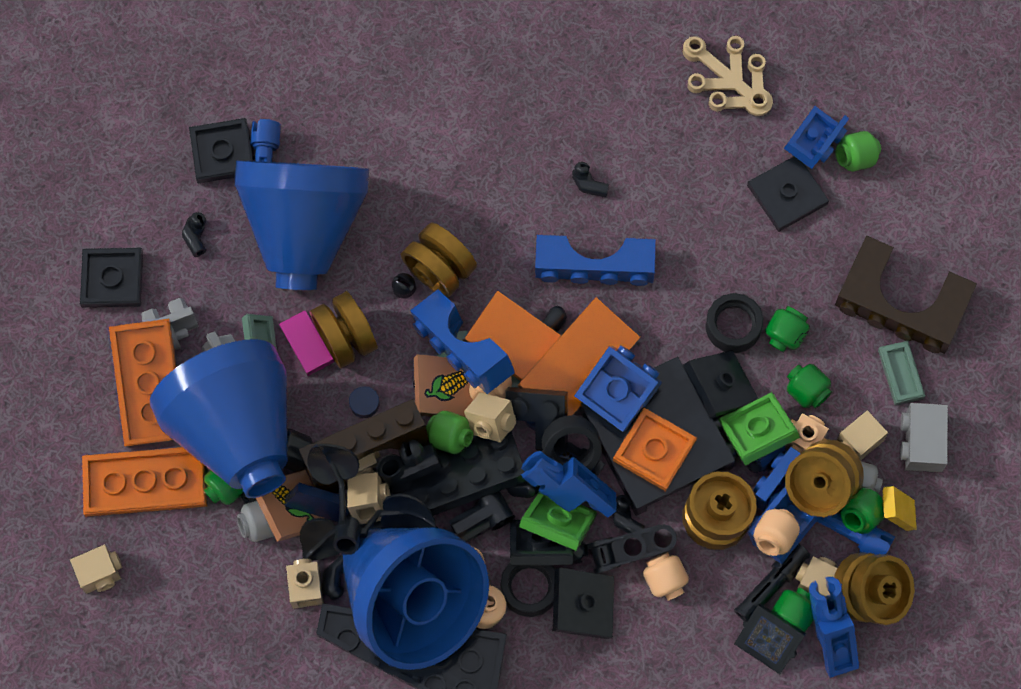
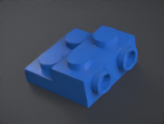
M620 345L618 349L613 346L607 348L574 396L619 430L625 432L640 410L646 407L663 382L657 378L660 373L647 363L641 367L633 361L636 355Z

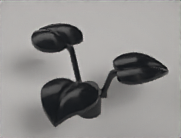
M316 444L310 449L307 463L308 469L315 480L321 484H332L336 481L339 484L340 517L339 523L336 526L331 520L326 518L311 519L302 525L300 541L303 559L314 561L340 553L345 555L354 554L359 549L360 538L367 537L368 531L379 517H381V524L384 528H435V519L429 508L416 497L407 494L387 496L383 500V509L377 510L364 528H362L356 518L346 517L345 482L343 479H351L357 475L360 466L357 456L351 450L333 444Z

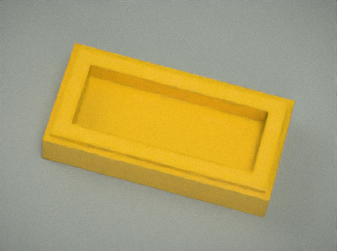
M894 486L884 487L882 490L884 517L906 531L917 530L915 500Z

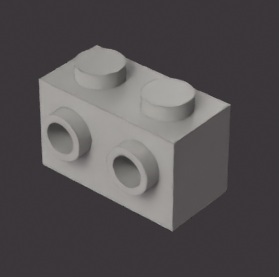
M910 403L906 413L902 412L901 431H906V442L901 443L900 459L905 460V470L943 472L947 465L948 405Z

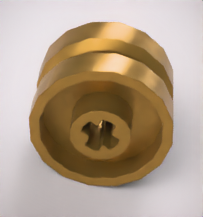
M431 222L418 234L420 243L411 242L401 252V258L408 269L433 292L439 289L448 298L458 289V278H468L477 268V262L469 250L454 235L438 224Z
M348 291L333 298L332 304L337 318L325 304H321L309 311L320 337L339 368L354 362L355 355L350 342H352L358 353L364 356L378 349L364 313Z
M824 439L811 444L790 463L785 474V488L790 500L799 510L817 517H827L838 513L850 502L852 496L859 491L864 482V469L859 456L849 446L837 440Z
M712 472L702 476L694 484L682 511L683 525L688 536L698 545L710 550H724L735 546L745 536L757 511L756 497L750 485L741 477L732 473Z
M863 552L851 554L840 563L835 572L834 578L838 579L842 585L847 613L851 620L881 625L894 624L906 616L912 605L915 592L914 578L909 567L900 558L891 555H875Z

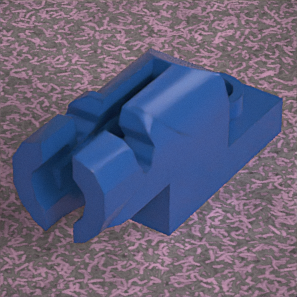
M537 451L530 455L522 465L521 469L525 471L521 474L522 478L534 487L540 485V493L549 497L559 507L568 512L574 510L586 500L593 510H599L607 518L617 511L616 492L574 457L562 465L546 456L542 451Z
M825 577L830 595H827L825 598L824 595L819 594L816 580L810 583L809 595L816 635L823 648L825 669L831 678L859 669L855 628L847 613L842 585L834 577Z

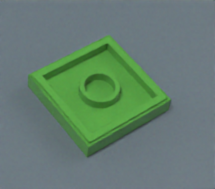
M772 392L718 419L723 431L744 465L800 438L797 429Z
M539 492L523 515L519 527L577 551L594 523L597 512L583 505H579L574 510L568 512L559 507L549 497Z

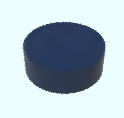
M358 387L349 397L350 409L357 417L369 418L376 414L379 409L380 401L378 394L370 387Z

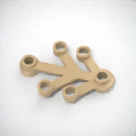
M732 36L727 41L726 50L730 54V69L706 50V44L703 39L690 37L684 42L683 55L687 60L691 62L701 61L720 77L704 78L701 74H692L688 79L687 86L689 91L700 93L711 90H735L741 95L740 97H726L722 92L712 93L709 98V107L713 111L719 112L723 109L745 108L751 115L763 116L771 110L773 98L763 88V70L766 60L762 55L753 54L748 60V70L752 72V88L743 81L741 53L744 49V40L741 37ZM737 43L740 45V48L734 49L730 45ZM697 44L700 48L695 50L690 45ZM758 61L761 63V66L755 67L752 65V62ZM697 80L701 82V85L694 86L691 82ZM761 98L764 102L757 104L754 102V99ZM720 99L723 103L717 105L713 103V100Z

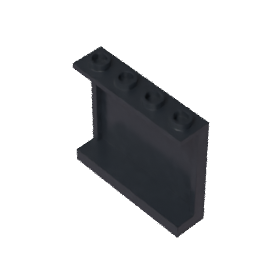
M678 356L654 367L660 373L657 378L663 383L646 407H643L697 437L696 443L667 491L662 490L613 461L614 455L643 408L628 429L622 432L583 402L580 406L582 416L593 423L597 429L601 441L602 454L624 495L630 499V506L635 516L647 511V506L696 483L704 475L719 472L725 468H728V470L733 469L735 464L734 458L737 457L730 441L725 442L720 434L722 427L718 418H710L683 366L684 364L681 363Z

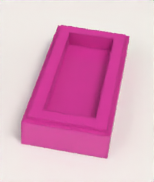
M306 310L279 324L307 376L334 363L330 352Z

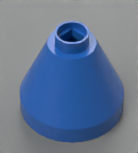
M236 160L235 187L267 271L276 272V288L317 290L318 274L328 273L368 194L369 168Z
M249 339L214 347L179 365L166 375L153 390L150 397V407L160 429L229 486L235 489H242L247 498H258L273 492L285 482L286 477L282 469L287 464V371L273 344L264 340Z
M440 528L370 529L366 538H360L359 549L354 554H343V570L357 633L362 642L374 654L393 667L414 670L441 662L457 651L468 640L481 620L489 593V577L486 565L481 555L471 545L448 530Z

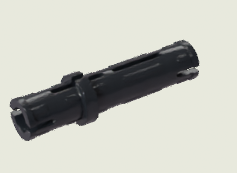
M798 544L782 564L775 561L771 566L772 570L742 603L734 609V612L743 621L749 620L759 603L765 605L786 581L790 582L794 578L793 573L810 557V553L801 544Z

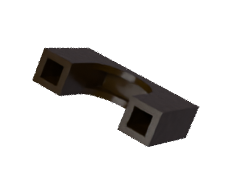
M866 235L838 295L835 306L839 307L840 311L848 316L855 317L857 315L866 319L868 324L875 328H887L894 331L895 335L902 340H914L921 343L923 348L929 352L945 354L977 283L949 271L936 301L929 308L915 313L900 311L886 301L880 288L881 275L894 247Z
M411 399L300 448L299 451L313 486L338 494L339 484L337 481L332 484H321L315 480L308 469V454L314 445L321 443L339 445L351 450L360 460L381 450L397 449L399 452L401 444L403 442L408 443L410 439L418 441L423 447L430 444L426 425L414 400ZM343 479L345 482V490H347L348 486L346 480Z

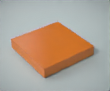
M643 408L614 455L613 461L662 490L667 491L696 443L697 437L650 410Z

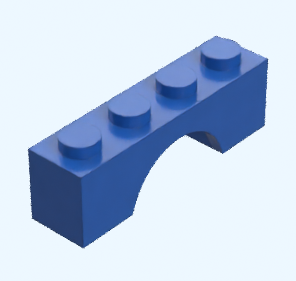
M537 235L535 278H541L542 281L548 283L557 282L559 279H570L571 282L577 284L587 283L588 280H597L606 285H614L618 281L630 282V284L635 286H644L648 282L653 283L656 239L626 238L621 248L615 254L603 259H590L578 254L571 247L567 236Z
M439 289L410 310L416 321L413 323V327L422 338L427 336L430 339V344L438 354L441 355L444 352L450 365L456 371L461 369L464 372V377L473 388L479 386L488 394L515 373L508 354L491 338L478 342H464L456 338L463 321L455 304Z

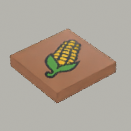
M420 354L414 357L415 404L421 416L432 417L441 411H450L465 416L464 411L473 399L470 396V384L464 377V372L461 369L456 371L446 357Z
M305 470L285 475L286 480L279 488L267 495L256 498L277 542L299 536L302 525L308 520L323 518L285 506V497L299 482L313 486Z

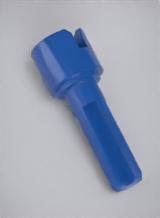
M260 119L258 124L256 121L252 122L250 145L256 150L255 161L272 162L273 151H276L280 144L281 124L279 122L269 119Z
M839 513L820 517L817 520L818 523L857 543L860 553L886 555L895 539L894 535L879 527H876L870 533H855L844 525Z

